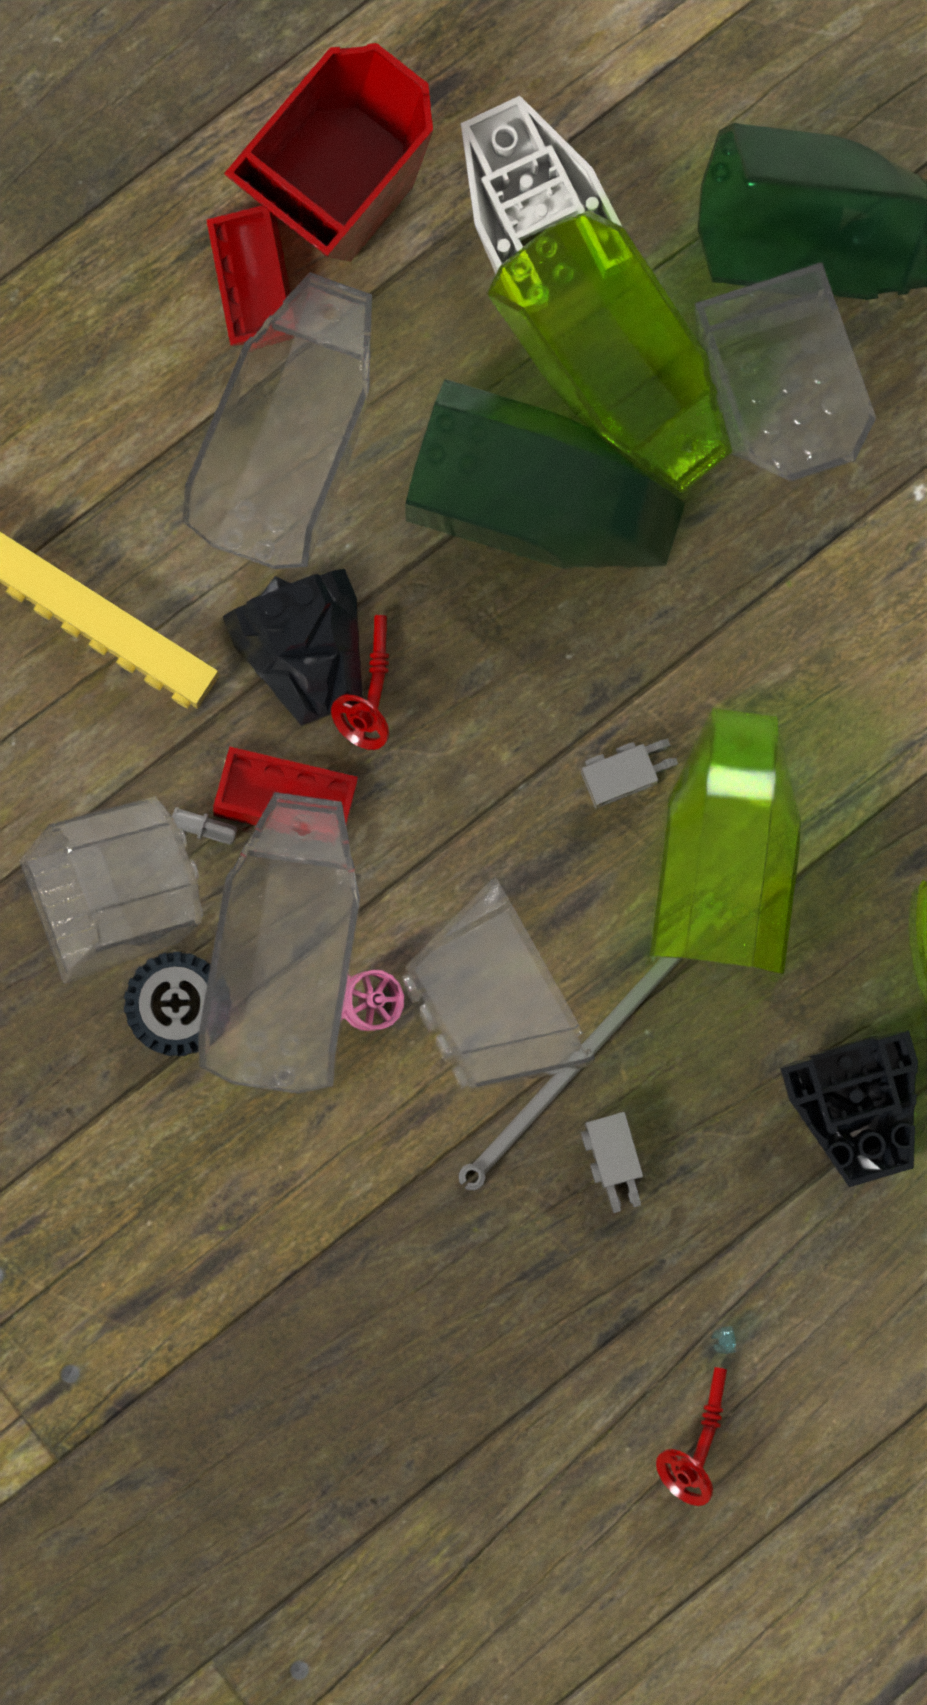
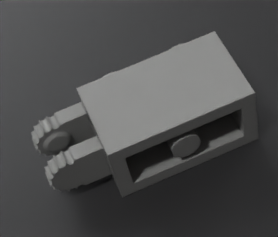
M668 738L648 746H644V744L635 746L634 742L617 748V754L605 759L604 755L601 754L585 761L586 767L581 769V775L595 809L657 785L658 778L656 774L679 765L676 758H668L652 766L649 755L662 752L670 747Z
M625 1112L586 1122V1130L581 1132L585 1150H592L595 1163L590 1164L595 1183L601 1182L603 1189L606 1188L613 1213L621 1211L620 1199L614 1185L626 1182L629 1200L633 1207L641 1206L634 1180L642 1178L643 1174Z

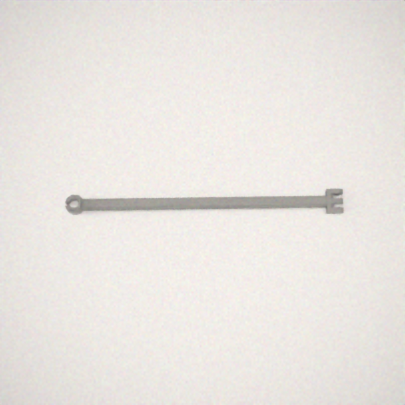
M711 892L702 899L694 908L700 914L697 919L473 1164H467L460 1170L459 1182L461 1185L467 1181L465 1175L468 1171L473 1170L478 1173V1180L475 1183L468 1182L465 1189L470 1191L477 1190L484 1184L486 1173L712 926L719 931L735 914L729 909L723 914L722 918H719L716 914L725 904L719 901L712 909H709L706 905L712 902L715 896Z

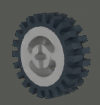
M181 952L162 953L158 957L148 959L147 963L142 967L139 966L133 978H130L128 989L124 995L126 1021L136 1038L151 1050L167 1056H187L191 1053L200 1052L204 1047L211 1045L212 1041L222 1032L221 1029L226 1024L227 1012L229 1010L227 988L217 971L205 960L193 954ZM185 982L193 985L199 993L201 1002L197 1017L188 1025H183V1019L188 1017L192 1011L191 1006H181L178 1013H175L171 1007H161L163 1013L172 1019V1023L169 1026L161 1024L153 1011L154 996L159 988L167 983L170 984V989L161 997L163 1003L173 1002L174 996L177 995L181 1001L187 1002L192 1001V999L181 989V986Z

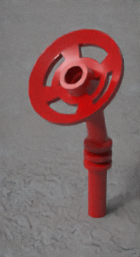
M386 615L374 616L373 653H370V658L373 660L369 661V665L372 666L369 668L372 677L367 700L356 695L346 694L339 696L331 707V716L339 732L354 745L367 750L380 749L389 739L388 724L378 710L385 674L389 673V669L386 668V666H389V661L386 660L389 658V654L386 653ZM347 701H357V702H360V703H357V704H354L353 706H351V705H349V704H347V703H345V702H347ZM343 713H346L347 720L349 721V723L352 725V727H353L354 729H352V728L350 727V725L347 723V721H346L345 718H344ZM375 730L380 735L378 738L365 737L366 732H373Z
M714 1367L708 1404L703 1407L706 1412L702 1413V1417L705 1420H701L700 1423L703 1425V1429L693 1457L679 1450L667 1449L662 1451L656 1459L657 1472L664 1485L677 1498L690 1505H706L713 1496L711 1480L703 1467L716 1429L721 1426L718 1421L722 1420V1416L719 1413H723L724 1410L721 1408L728 1369ZM668 1464H671V1470H672L673 1475L671 1474V1472H670V1470H669ZM699 1487L702 1494L690 1492L686 1488Z

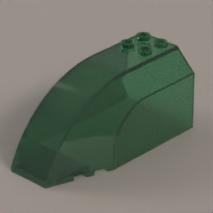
M732 123L718 131L701 182L698 233L712 282L863 300L878 299V294L897 292V295L909 294L910 289L927 287L926 179L860 143L838 136Z
M444 379L434 403L416 460L405 503V515L407 522L562 569H571L573 567L604 568L607 566L664 567L667 565L685 503L594 431L579 422L540 407Z

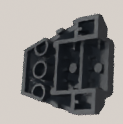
M345 568L319 575V573L313 574L247 601L246 605L238 607L222 616L235 649L241 656L243 655L254 668L257 675L266 682L275 693V696L301 726L330 716L332 704L339 696L350 694L363 698L357 597ZM347 701V702H345V703H347V704L353 706L354 704H357V703H360V702H357V701Z
M909 1030L863 1038L806 1055L801 1060L780 1067L789 1101L819 1142L848 1187L914 1168V1105L917 1104L915 1083L916 1073H918V1060Z

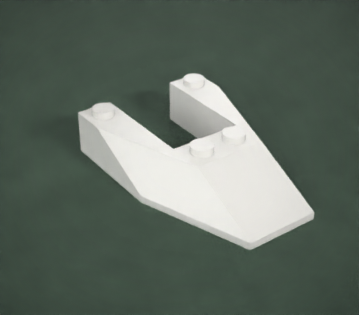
M521 96L461 123L474 225L517 320L547 306L548 296L520 242L531 235L574 216L605 278L634 264L636 253L593 168Z

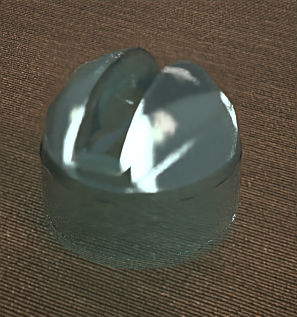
M727 1326L715 1330L711 1339L719 1338L720 1344H716L712 1348L720 1354L736 1353L733 1327Z

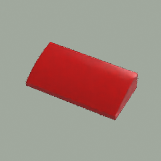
M261 205L206 219L230 345L238 346L299 335L276 216Z
M229 746L213 805V816L342 846L358 777Z

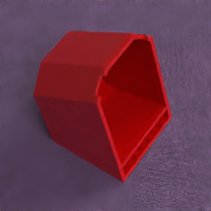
M378 43L341 49L340 47H330L225 171L224 175L325 256L351 262L414 186L433 134L429 84Z

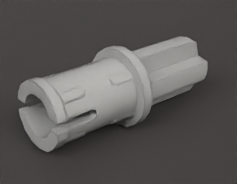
M175 807L170 821L171 828L196 834L198 839L206 837L228 845L234 842L237 834L236 826L208 818L209 815L206 813L204 816L179 809V807Z

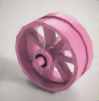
M382 970L364 971L351 976L344 984L340 993V1008L344 1018L351 1026L361 1031L381 1030L393 1025L400 1017L404 1008V993L400 983L393 975ZM369 976H374L381 980L374 992ZM360 979H362L366 993L354 989ZM385 986L388 987L391 997H385L384 993H382ZM352 995L359 998V1005L354 1008L352 1005ZM386 1002H392L389 1014L382 1007ZM361 1010H367L365 1022L356 1013ZM374 1010L384 1020L378 1025H373Z

